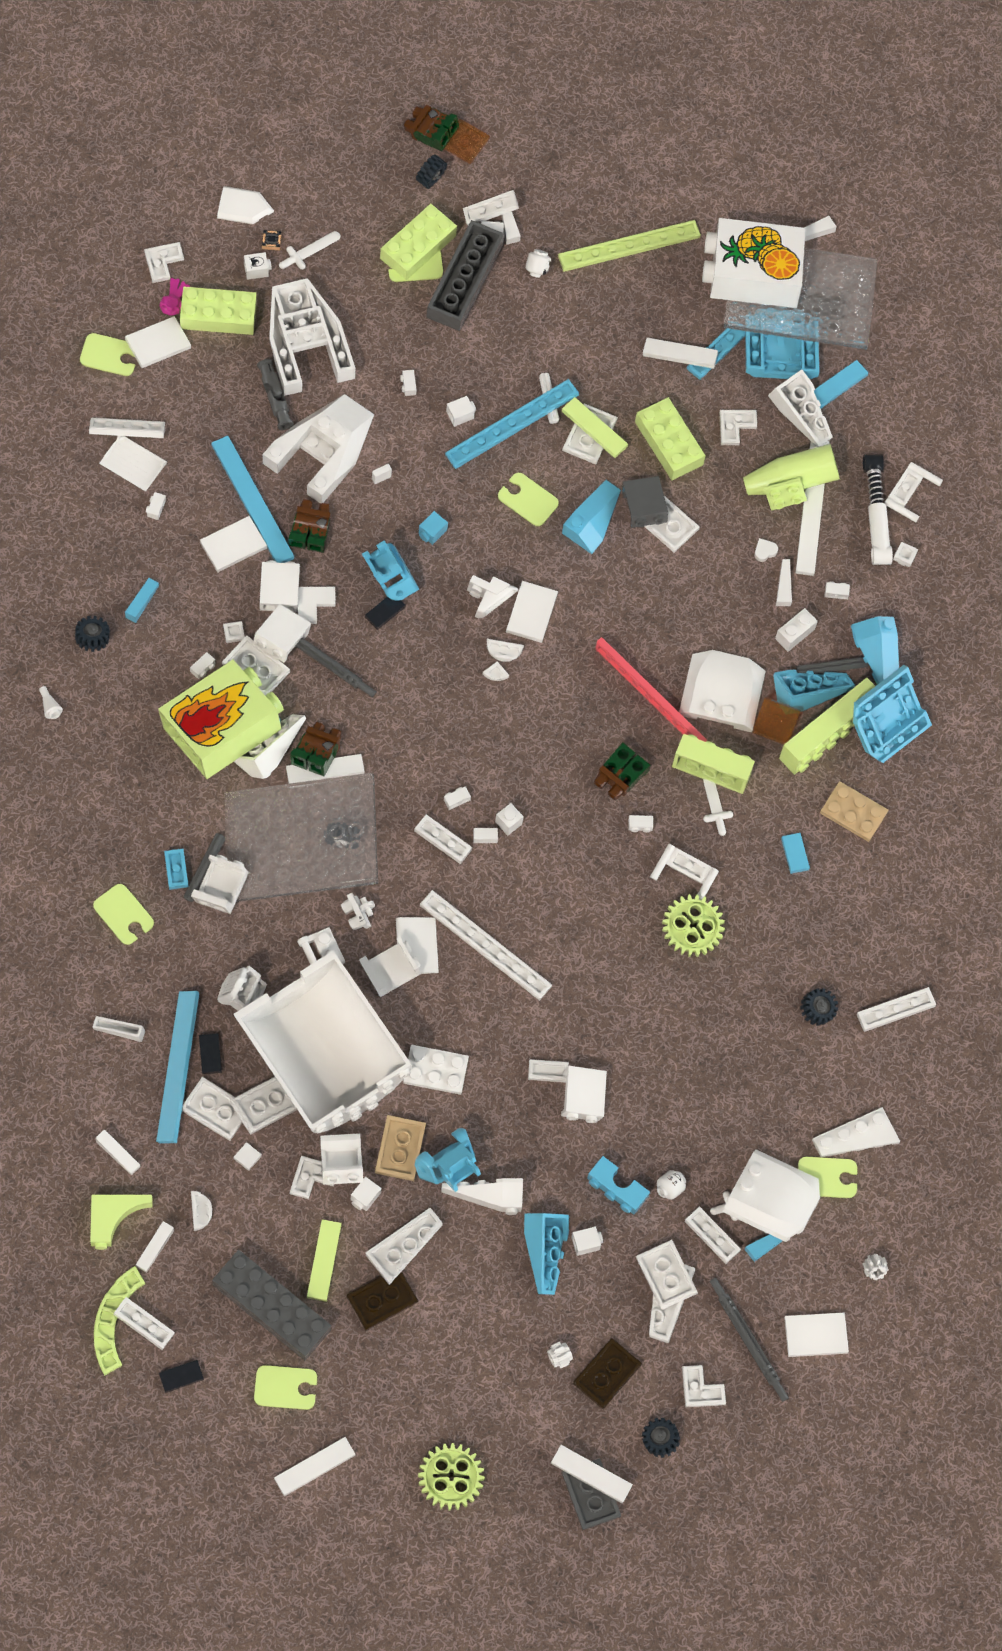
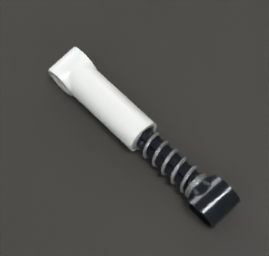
M864 454L862 462L863 472L869 477L867 481L870 483L868 488L870 489L869 499L871 502L868 506L872 544V565L892 564L893 554L889 540L886 504L882 503L884 501L882 498L883 493L881 492L883 487H881L882 481H880L882 477L881 472L884 469L883 454Z

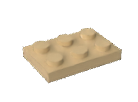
M839 781L821 809L820 814L869 842L889 810Z
M387 1115L375 1173L414 1181L416 1174L415 1160L420 1155L426 1123Z

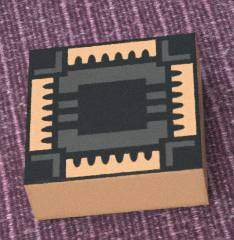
M263 230L262 249L280 250L282 232Z

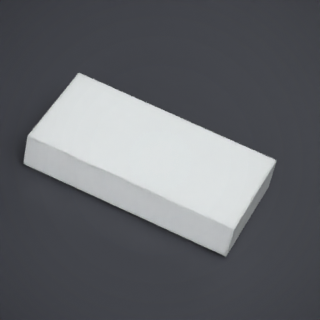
M530 1059L528 1080L566 1083V1079L563 1078V1071L568 1067L569 1062Z

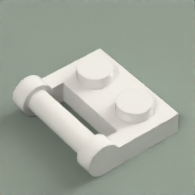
M329 927L312 935L304 936L297 941L299 946L303 948L310 965L317 961L309 945L312 942L315 943L321 958L334 951L341 963H345V959Z

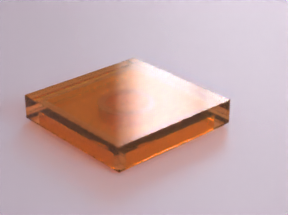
M459 119V128L450 138L444 149L471 164L488 142L490 136Z
M765 697L752 733L784 745L791 738L801 710Z

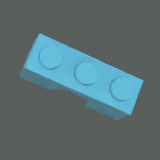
M602 1156L588 1174L589 1184L595 1189L600 1188L604 1191V1195L609 1200H615L621 1204V1209L626 1213L631 1212L635 1214L649 1197L650 1191L635 1180L626 1188L618 1187L613 1181V1177L618 1172V1167Z

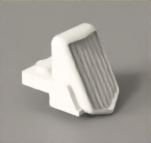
M473 575L467 591L475 598H483L475 617L484 618L515 594L518 588L510 586V584L496 577H493L489 583Z
M252 967L240 968L230 972L224 980L218 995V1002L231 1005L239 1011L261 997L267 984L260 979L261 975Z

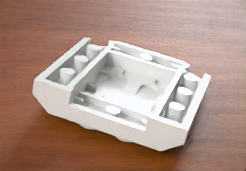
M710 650L692 654L679 713L683 717L696 720L699 717L733 725L734 729L752 732L766 671L749 658Z
M755 1150L733 1188L723 1212L787 1242L790 1240V1237L803 1232L820 1199L819 1179Z

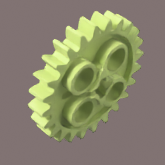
M689 894L687 900L681 896L680 903L674 900V907L669 905V912L664 914L667 919H664L662 924L667 926L663 927L662 931L668 932L664 939L670 938L671 940L668 945L675 944L674 951L680 948L681 955L685 951L688 952L689 957H691L692 952H695L696 957H699L700 951L706 955L707 948L713 951V945H719L717 939L723 938V935L719 933L725 930L724 927L720 926L724 924L725 920L719 919L723 913H716L718 906L712 907V900L706 903L705 896L702 900H699L698 895L695 896V899H692ZM697 909L700 915L693 916L690 910ZM681 920L685 926L679 928L675 925V921ZM690 924H697L696 928H690ZM709 924L712 930L705 931L702 925ZM689 935L695 936L696 939H697V942H695V943L689 942V941L687 940V936H689Z
M452 1443L451 1448L448 1449L446 1444H443V1450L436 1446L435 1454L431 1451L428 1452L430 1459L423 1458V1462L426 1465H420L419 1469L424 1471L418 1473V1477L423 1478L419 1482V1486H425L421 1493L428 1492L426 1500L433 1498V1506L439 1502L440 1509L447 1505L450 1511L452 1505H455L456 1509L459 1510L461 1503L466 1508L467 1500L472 1503L474 1502L472 1495L479 1496L480 1493L477 1489H482L483 1485L478 1481H483L485 1478L479 1474L484 1471V1468H478L481 1460L474 1461L476 1453L470 1456V1448L462 1451L461 1444L458 1449H455V1445ZM444 1462L447 1468L443 1471L438 1470L436 1464ZM464 1463L468 1469L461 1472L456 1468V1465ZM450 1472L455 1476L453 1481H449V1477H433L434 1474L449 1476ZM469 1476V1479L459 1477ZM443 1482L446 1485V1489L438 1491L435 1488V1484ZM458 1483H463L467 1489L464 1492H459L455 1486Z

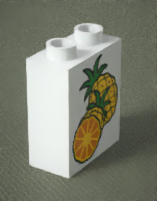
M719 218L717 231H707L704 253L714 254L713 261H704L702 282L711 283L710 298L797 308L802 287L805 228Z

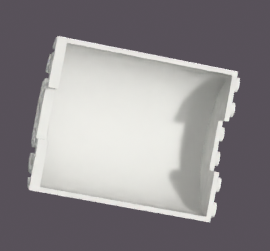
M331 951L300 971L301 977L271 997L266 993L233 1014L311 1131L317 1134L336 1128L350 1120L354 1122L367 1109L369 1111L375 1109L381 1099L391 1093L404 1078L410 1075L412 1067L410 1061L334 951Z

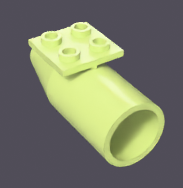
M831 444L776 458L746 475L743 479L748 495H766L771 510L807 501L804 489L836 481L840 477Z

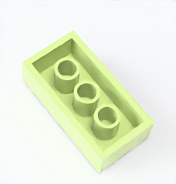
M430 204L381 248L380 259L407 280L456 237L457 225Z
M183 287L180 326L182 329L254 335L257 303L256 292Z
M669 397L637 412L635 423L671 480L704 465V452Z
M683 734L675 753L672 767L743 794L755 761L747 755H738L731 749L717 747L710 741L704 742L694 735Z

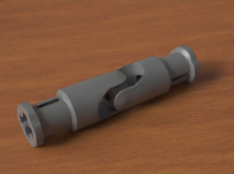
M264 359L257 363V367L262 373L261 379L273 415L277 418L278 429L283 431L291 428L294 423L289 417V408L277 373L273 370V361L271 359Z

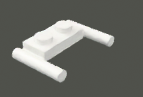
M911 462L884 504L910 520L917 522L920 516L904 507L921 483L923 477L938 486L942 484L943 480Z
M668 844L650 878L657 881L664 866L667 864L669 867L703 884L697 894L699 900H702L719 871Z

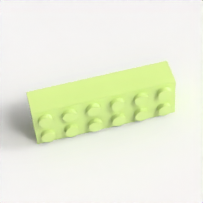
M865 678L785 743L779 759L794 775L799 771L801 773L809 767L808 763L812 760L817 761L823 755L822 752L824 750L832 749L840 737L844 739L849 735L850 729L854 727V702L873 689L875 685L868 678Z

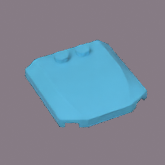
M762 310L757 315L751 317L747 315L745 318L746 373L753 377L789 379L800 370H803L809 379L818 377V320L814 319L813 321L806 318L804 313L795 311ZM790 317H794L793 322L796 323H789Z
M905 665L901 666L854 702L853 724L866 753L882 763L932 726L926 710L920 706L912 686L914 680L909 668Z

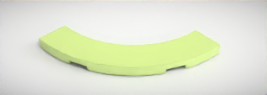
M136 1266L126 1271L115 1281L114 1285L105 1294L96 1315L94 1346L96 1357L104 1376L122 1366L115 1347L114 1334L117 1317L113 1314L125 1297L129 1298L137 1289L145 1285Z

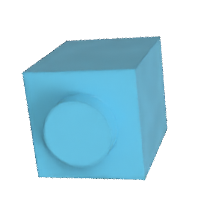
M434 511L419 525L420 538L433 545L447 531L448 522Z

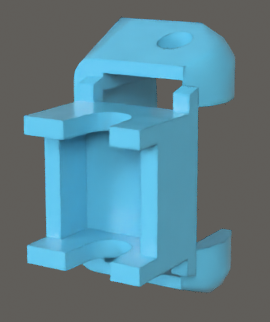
M382 541L376 545L378 549L370 554L368 551L362 553L374 577L380 583L386 596L391 600H403L420 590L394 544H387L385 541ZM401 574L403 579L387 588L384 583Z
M458 1128L451 1133L458 1142L451 1144L433 1157L426 1151L418 1155L415 1160V1168L419 1179L434 1184L445 1181L456 1192L459 1182L473 1173L477 1176L481 1175L479 1168L474 1163L476 1162L475 1154L467 1131L463 1128Z

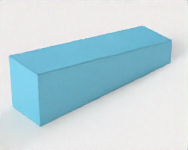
M148 578L125 611V618L134 623L137 622L159 587L158 582Z
M769 1234L747 1245L744 1250L755 1262L783 1240Z

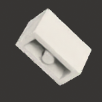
M804 608L777 631L775 639L788 652L815 630L818 621Z

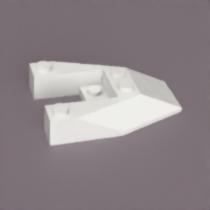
M308 278L273 286L269 340L284 396L302 392V379L293 353L319 346H326L337 383L355 379V365L341 322Z
M344 394L297 422L278 437L263 453V464L278 474L299 448L303 449L324 464L307 485V495L319 503H324L356 465L374 414Z

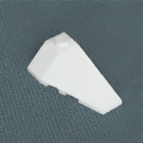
M800 370L776 387L768 396L785 417L813 444L820 447L832 438V434L826 418L822 415L821 404L815 396L814 385L804 371Z
M292 714L280 722L282 730L234 762L251 777L261 779L269 777L271 772L277 768L306 720L305 715Z
M523 1178L496 1179L495 1183L478 1180L474 1185H470L469 1182H459L456 1192L447 1183H442V1193L500 1212H506L507 1215H516L518 1212H521Z

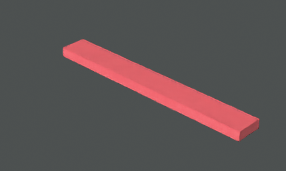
M602 637L597 640L596 650L682 734H691L699 740L707 741L694 726Z

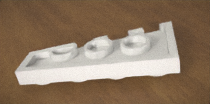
M883 1107L812 1139L820 1157L900 1143Z
M429 1208L367 1251L366 1256L390 1285L441 1228L442 1221Z
M685 1265L692 1279L695 1268ZM653 1294L649 1337L669 1343L684 1300L661 1310Z

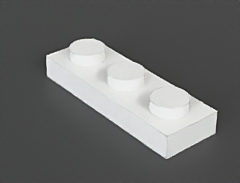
M512 190L465 207L463 211L466 223L469 225L471 220L480 223L481 221H486L519 209L515 192Z
M425 815L414 829L417 834L459 864L463 862L472 850L470 845L428 815Z
M700 1206L685 1219L688 1226L725 1264L741 1251L735 1242Z
M125 1297L113 1314L161 1350L164 1349L175 1334L174 1331L127 1297Z

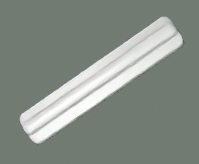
M548 373L540 374L539 379L544 394L552 389ZM557 409L547 414L550 424L559 422Z

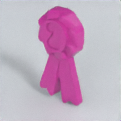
M170 278L169 296H164L161 300V311L170 316L179 314L181 312L182 302L180 299L183 295V287H190V285L185 284L183 281L179 286V279Z

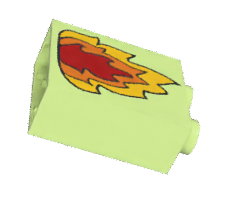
M231 660L158 708L164 730L206 779L282 730L278 714L284 709L278 697L273 692L264 695L259 689L262 683L256 672L251 667L242 670L234 660Z

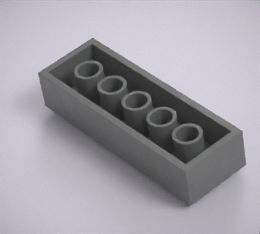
M473 220L470 221L427 306L426 318L455 330H461L503 246L504 233Z
M239 1249L212 1279V1284L215 1288L304 1361L307 1360L331 1331V1325Z

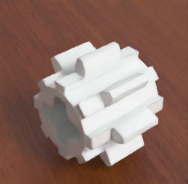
M878 1254L867 1256L868 1258L863 1263L866 1277L869 1276L873 1280L884 1278V1275L889 1270L885 1257L882 1258Z
M560 1342L551 1345V1349L547 1350L552 1365L554 1367L559 1366L560 1368L569 1365L573 1356L566 1343L561 1344Z

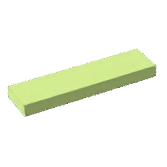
M575 397L562 408V412L614 458L628 447L627 442Z
M322 1220L307 1293V1298L327 1302L342 1223Z

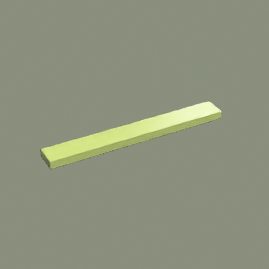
M692 220L560 253L558 258L563 272L697 239L700 238V232L696 221Z

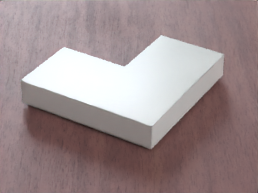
M180 242L144 249L152 283L170 280L167 264L184 260Z
M720 410L721 445H739V429H757L756 410Z
M299 587L298 615L311 624H317V607H335V587Z
M301 1156L290 1194L309 1199L314 1181L323 1183L322 1161Z
M702 1365L682 1366L685 1407L726 1405L724 1384L704 1385Z

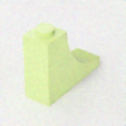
M92 1195L91 1246H95V1249L99 1250L112 1246L113 1235L120 1222L137 1210L152 1208V1195Z

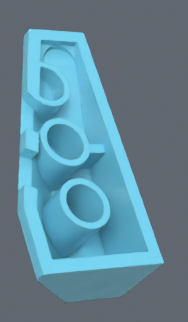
M605 480L563 524L562 534L593 554L604 539L621 490Z
M877 616L851 625L854 642L857 648H860L865 656L863 659L865 663L870 665L873 671L872 676L878 685L899 669L898 633L894 617Z
M796 670L775 672L773 675L777 702L786 715L807 710L851 691L855 687L847 673L825 672L824 674H814L813 671L797 673Z
M527 1213L524 1218V1235L538 1294L555 1295L560 1273L557 1268L558 1260L563 1259L562 1243L567 1241L569 1235V1215Z

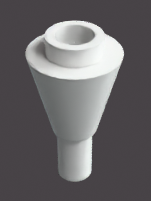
M46 686L41 687L39 691L43 697L45 717L48 719L58 718L63 711L62 707L49 694Z

